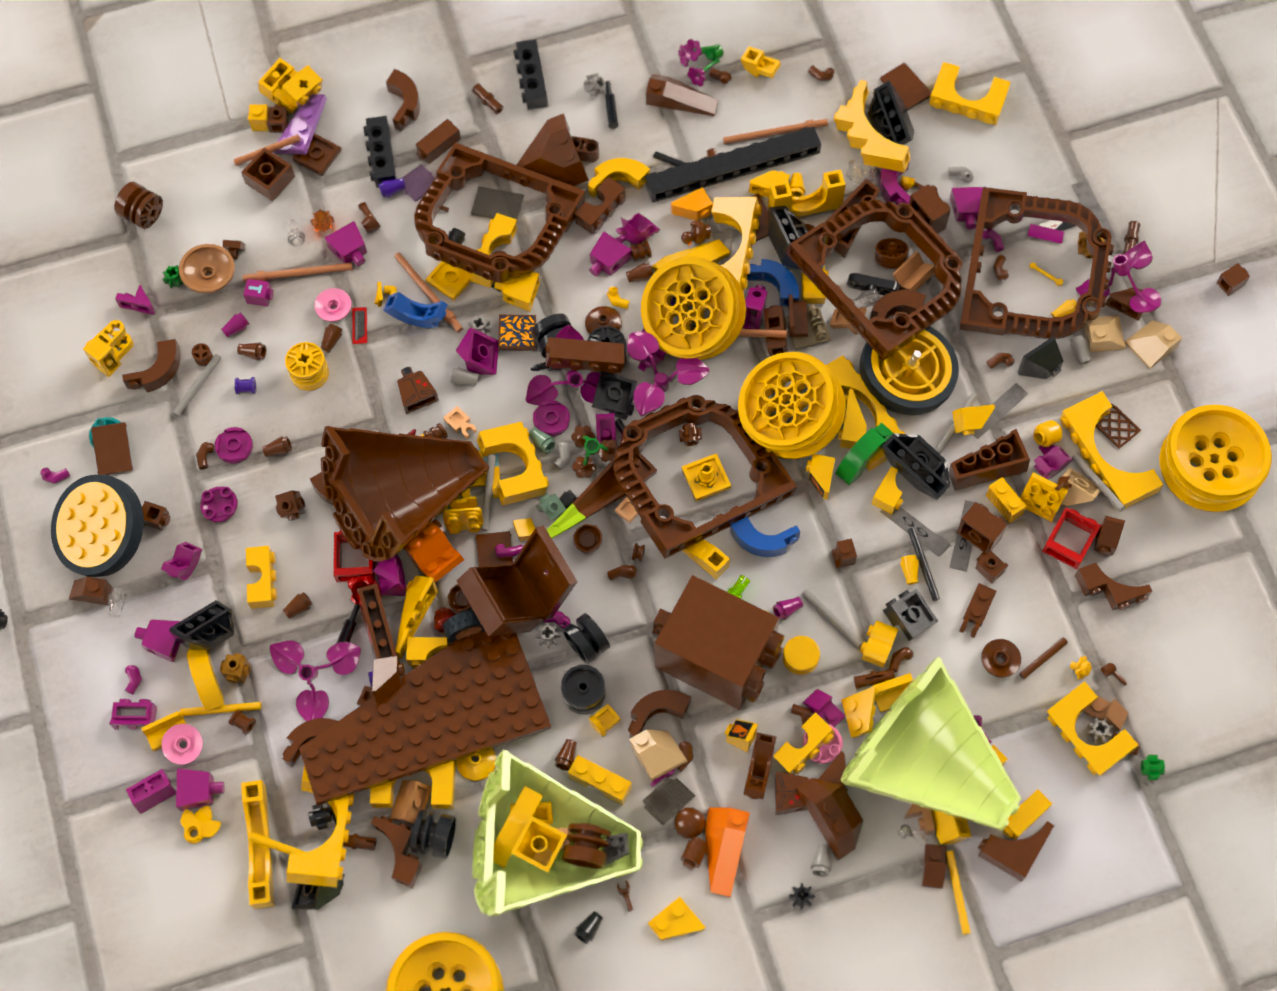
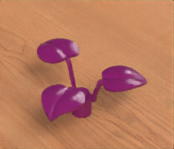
M1145 240L1132 247L1125 254H1119L1113 258L1114 267L1111 268L1112 273L1108 289L1103 292V296L1106 297L1110 294L1109 287L1112 286L1115 273L1119 276L1127 275L1137 294L1131 298L1130 307L1137 313L1155 311L1161 306L1162 302L1160 294L1155 289L1146 288L1140 293L1130 274V269H1143L1153 260L1152 253ZM1089 279L1075 288L1080 296L1088 292Z
M572 325L562 328L555 337L584 340L582 335ZM570 370L566 374L565 381L551 382V379L546 375H537L528 384L525 401L532 405H540L548 400L554 401L558 396V390L554 385L570 384L572 387H579L583 384L580 388L582 398L589 403H593L600 373L590 372L587 374L586 380H584L578 371Z
M637 331L629 335L627 343L628 354L631 358L638 361L645 360L649 356L655 375L653 385L642 382L634 391V404L639 415L642 417L663 405L665 401L664 392L668 390L669 382H672L675 375H677L679 383L692 385L704 379L710 370L698 358H680L676 363L677 371H674L670 377L665 373H658L652 356L659 349L658 341L647 332Z
M288 640L270 645V654L276 667L283 673L292 674L299 666V677L307 681V684L311 687V691L304 690L296 698L297 711L305 721L323 718L329 707L327 693L323 690L315 691L312 683L318 676V670L332 666L335 673L348 675L356 669L361 653V648L356 644L349 642L336 643L326 652V657L330 663L315 667L300 663L305 653L301 644L296 641Z

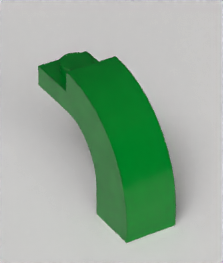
M880 423L874 429L871 428L846 454L835 474L845 483L851 485L862 475L867 464L881 450L880 447L891 437L893 432L883 423Z

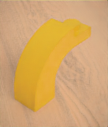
M615 158L605 161L594 169L595 177L588 183L589 195L595 198L598 195V187L608 177L614 181L628 182L640 190L645 185V176L650 174V168L637 160L629 158Z
M188 649L186 655L189 668L205 712L225 705L223 693L213 670L210 650Z

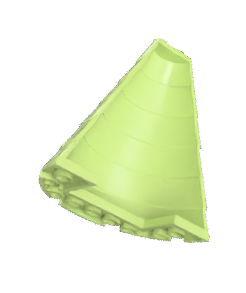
M937 657L926 667L927 671L918 675L890 706L891 712L888 711L877 722L872 732L868 734L855 752V757L846 766L841 776V781L847 786L892 797L893 799L916 804L923 808L944 812L947 815L972 820L974 823L1002 831L1009 823L1007 820L1009 816L1014 815L1019 809L1020 805L1018 803L1021 797L1007 775L996 752L993 751L982 728L976 723L956 683L950 678L942 659Z
M503 750L495 761V766H498V768L495 769L494 773L489 774L478 811V815L482 820L479 823L478 829H475L472 874L473 878L478 879L474 893L477 905L483 914L497 916L588 885L591 886L611 878L630 874L642 868L641 848L643 846V839L641 838V831L617 818L601 806L589 801L576 791L569 790L528 762L524 763L509 753L508 750ZM524 786L542 794L543 797L540 802L552 801L553 823L550 826L554 828H568V825L572 823H587L611 832V835L628 834L630 854L603 869L586 868L562 861L563 850H560L549 873L514 854L511 855L505 868L493 862L494 842L510 814V804L516 803Z

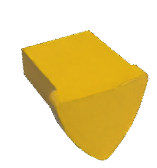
M607 704L596 714L590 716L588 720L592 727L604 737L607 731L621 721V718Z

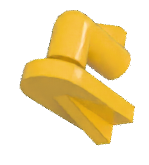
M377 282V294L374 304L382 307V284ZM384 286L383 294L391 295L397 293L395 286Z

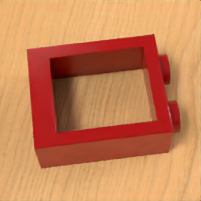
M1066 507L1042 552L1077 570L1101 525L1092 518L1080 515L1077 510ZM1064 520L1090 533L1080 554L1053 541Z
M341 530L334 532L333 576L336 582H348L353 576L356 578L369 575L375 579V561L369 560V567L341 568L342 543L349 542Z

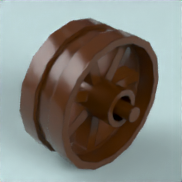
M897 238L882 239L876 245L875 261L884 268L897 269L908 259V245Z

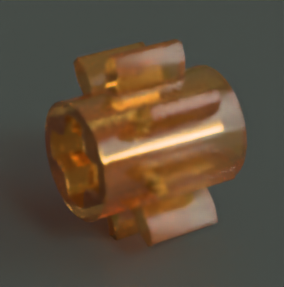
M320 209L316 213H312L314 219H311V224L315 227L316 231L325 232L329 228L332 229L331 223L334 222L333 216H330L329 210L325 212Z

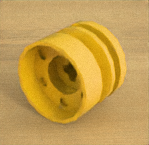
M301 342L292 346L287 352L285 366L296 387L301 390L312 391L325 384L329 376V367L320 347L314 343Z

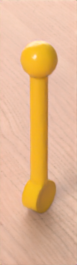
M1035 262L1030 263L1029 267L1031 269H1035L1055 281L1057 286H1062L1063 280L1061 278L1057 279L1039 268Z

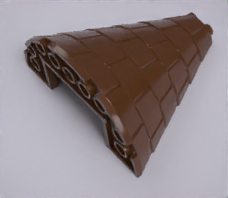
M325 426L321 446L325 447V456L321 458V472L327 500L333 501L336 512L333 513V517L350 545L355 550L361 549L363 556L373 561H385L396 556L454 500L459 498L469 486L473 485L489 470L487 463L470 441L402 433L397 435Z

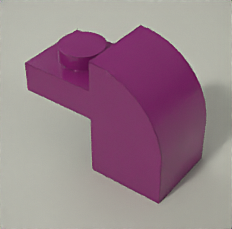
M1055 446L1045 456H1038L1034 460L1036 464L1033 467L1042 477L1049 480L1068 466L1073 459L1061 446Z
M188 542L178 544L173 559L163 562L161 570L167 572V575L180 578L185 581L196 568L203 549Z

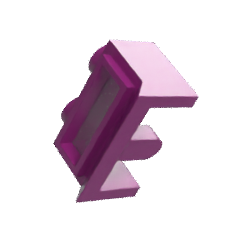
M119 699V702H113L109 724L114 730H119V726H127L129 729L136 730L137 726H146L156 721L157 707L149 699H139V702H131L130 699Z

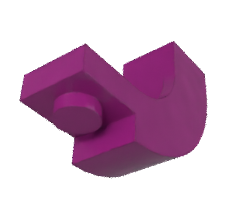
M882 168L879 185L881 194L886 202H895L896 205L900 203L909 204L910 195L897 182V178L904 172Z

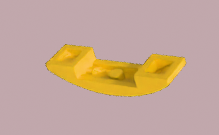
M524 786L494 842L493 862L505 868L530 815L534 814L541 801L542 794Z

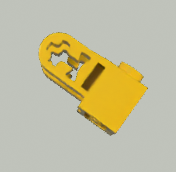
M279 58L258 81L259 92L275 104L287 107L289 113H293L297 108L284 97L281 90L282 85L298 72L289 63Z
M113 320L92 340H89L83 350L92 365L107 377H110L122 365L120 360L132 349L133 340L126 333L124 324L119 320Z

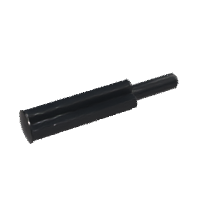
M607 80L605 82L607 92L605 101L608 127L614 129L619 124L615 96L611 90V83Z
M359 604L354 605L349 620H345L337 643L350 641L356 626L354 621L360 609Z

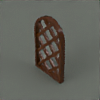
M1111 403L1116 411L1111 410L1110 414H1108L1109 419L1102 418L1099 421V425H1096V428L1120 449L1127 442L1131 441L1141 429L1117 406ZM1111 413L1118 414V419H1111ZM1102 421H1108L1109 427H1102ZM1111 422H1118V428L1111 427ZM1121 422L1127 423V428H1121ZM1111 430L1118 431V436H1111ZM1121 431H1127V437H1121Z

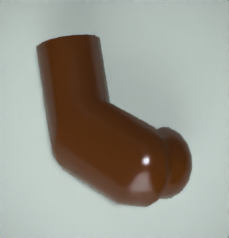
M1000 352L986 363L993 369L999 363H1005L1006 366L1010 367L1015 363V360L1010 353Z
M793 704L790 712L800 716L803 724L813 715L809 708Z
M681 741L678 745L687 759V762L676 767L680 772L693 760V746L686 741Z

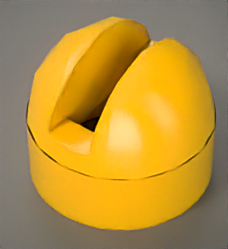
M901 176V186L904 189L912 188L915 178Z

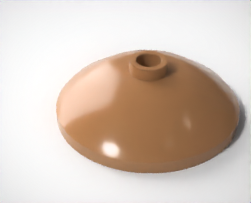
M201 244L191 248L184 254L179 264V274L182 282L189 289L198 293H213L223 289L230 283L235 272V264L231 254L225 248L215 244Z

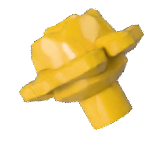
M1083 656L1080 657L1077 663L1071 662L1070 669L1075 670L1077 679L1080 680L1090 675L1092 666L1087 661V657Z

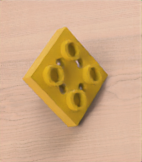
M717 453L681 466V470L696 502L731 489V483Z
M1033 472L1020 499L1026 504V510L1052 522L1068 489L1062 488L1056 491L1055 487L1058 484Z

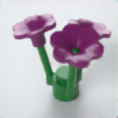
M688 39L687 44L684 46L680 45V50H678L680 63L684 67H688L690 60L697 61L701 54H705L708 60H712L703 69L689 68L688 77L691 79L692 84L699 87L704 85L705 72L713 65L719 63V58L723 56V49L719 44L700 47L699 41H694L693 39Z

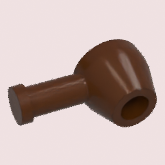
M361 202L358 208L365 215L361 224L367 232L379 229L381 226L367 207V204Z

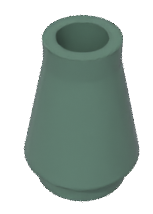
M536 427L530 430L529 437L541 452L547 454L555 448L556 442L553 437L538 430Z

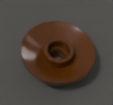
M608 306L592 309L585 319L587 332L591 334L595 329L602 326H611L620 331L622 326L620 314Z
M995 639L987 643L983 648L981 661L988 673L1004 678L1013 675L1019 669L1021 653L1011 641ZM997 658H1002L1004 662H997Z

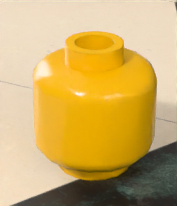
M1053 420L1045 421L1035 427L1034 440L1042 447H1050L1061 441L1062 428Z

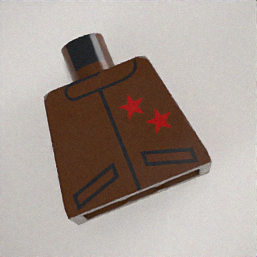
M405 367L401 370L403 378L398 379L397 382L406 414L439 401L435 388L422 371L413 373L411 367Z
M776 772V815L808 810L795 789L808 781V777Z

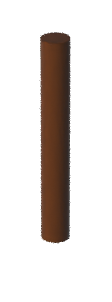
M1062 637L1019 673L1020 677L1026 679L1068 644V641Z

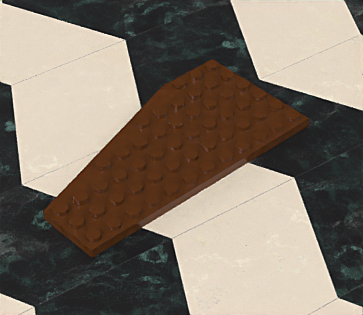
M486 631L452 642L402 677V684L382 703H377L375 697H372L299 749L318 806L551 729V724L517 634L488 636Z

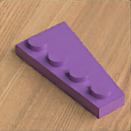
M312 94L307 103L301 105L277 142L297 134L300 136L301 141L274 151L275 154H307L327 100L324 94Z

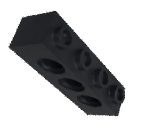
M537 40L516 42L517 49L513 51L515 60L519 61V64H516L517 74H521L522 77L519 78L520 89H524V93H521L523 104L526 103L527 110L548 107Z
M387 115L366 118V126H363L365 137L368 136V141H365L367 152L370 151V156H367L369 167L372 166L373 170L369 171L371 182H375L376 188H379L378 184L382 183V181L396 179Z

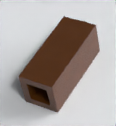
M446 119L416 143L417 156L428 164L432 163L451 148L455 142L457 143L461 140L459 129L449 119Z
M773 305L765 308V330H786L783 307ZM766 337L767 350L770 356L788 352L787 338Z

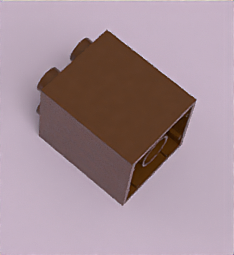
M692 575L654 643L655 668L740 710L745 699L752 703H755L765 683L763 679L767 671L762 667L774 668L783 648L781 645L785 635L777 632L779 617Z

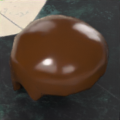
M584 524L576 529L573 535V542L579 551L593 553L600 548L603 536L596 525Z
M456 584L452 587L448 594L449 606L460 613L471 610L472 607L460 586Z
M685 807L676 814L674 827L677 834L683 838L692 839V837H697L703 832L705 818L701 811L694 807Z

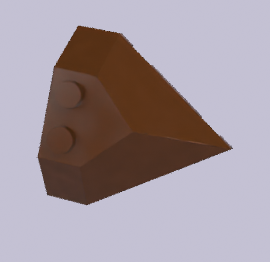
M563 113L548 119L517 165L571 186H577L589 181L584 164L579 158L571 137L565 114Z

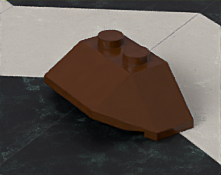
M811 778L795 788L836 859L840 860L852 852L857 844L863 818L844 786L839 783Z

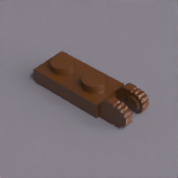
M978 583L963 617L964 621L959 632L963 633L966 630L969 621L975 624L970 636L975 638L994 599L996 590Z

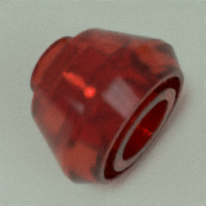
M445 607L438 609L433 617L434 629L438 632H445L443 624L450 617L456 615V613Z

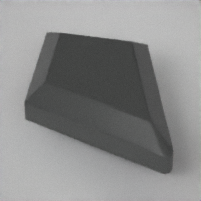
M627 833L611 835L609 839H606L609 842V846L604 847V852L607 854L605 867L630 854Z

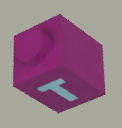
M247 279L243 294L246 303L268 307L269 301L273 299L274 295L269 282Z

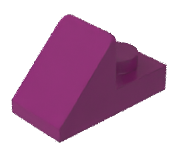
M139 285L135 296L130 293H117L115 300L120 308L151 315L155 314V310L141 285Z
M595 414L599 444L603 440L609 441L613 439L616 441L615 414Z
M816 689L803 701V704L813 714L816 712L827 724L835 728L846 716L832 703V696Z

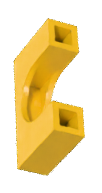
M943 62L930 97L929 105L936 109H943L953 114H960L970 119L997 125L1011 82L994 77L989 92L984 98L975 101L966 100L957 94L954 87L960 66Z
M841 169L823 173L821 186L815 192L806 196L793 197L788 180L770 184L768 210L770 207L786 206L790 212L800 217L838 209L843 203L846 186Z
M522 421L479 431L476 441L483 457L500 452H511L519 456L525 464L526 471L521 475L498 481L496 491L502 506L545 495L549 482L542 473V464L536 458L535 447L530 443L528 429L524 428Z
M1084 681L1047 710L1049 714L1047 719L1054 727L1057 725L1062 730L1060 735L1067 743L1071 741L1075 745L1073 751L1080 759L1084 757L1089 762L1086 766L1092 774L1098 773L1101 777L1139 747V745L1126 729L1109 742L1099 746L1088 745L1078 737L1075 728L1078 716L1099 699Z
M993 744L991 746L993 751L996 752L1000 762L1004 765L1008 758ZM1037 789L1020 805L1014 815L1009 816L1007 819L1009 823L1002 832L1008 838L1017 840L1053 803Z
M456 760L424 770L432 778V808L454 809ZM396 780L371 788L370 805L372 808H393Z

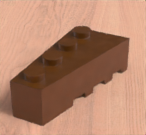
M866 178L824 224L854 204L862 201L876 200L880 189ZM861 226L837 241L834 250L843 258L846 257Z
M1017 429L1012 430L1010 434L1004 437L997 438L995 442L989 445L986 444L980 447V450L974 453L971 452L950 463L949 478L954 490L1027 472L1030 458Z

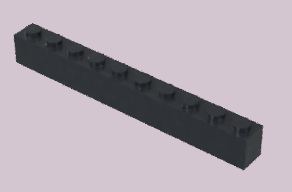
M814 126L803 128L800 131L789 132L783 136L772 137L759 143H752L749 146L737 147L732 151L720 152L715 156L703 157L698 161L686 162L681 166L669 167L664 171L652 172L645 176V186L652 203L695 191L702 187L705 188L819 154L821 151V141Z

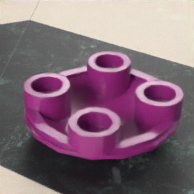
M214 487L202 493L200 509L202 515L207 520L223 522L234 515L238 500L236 494L229 487Z

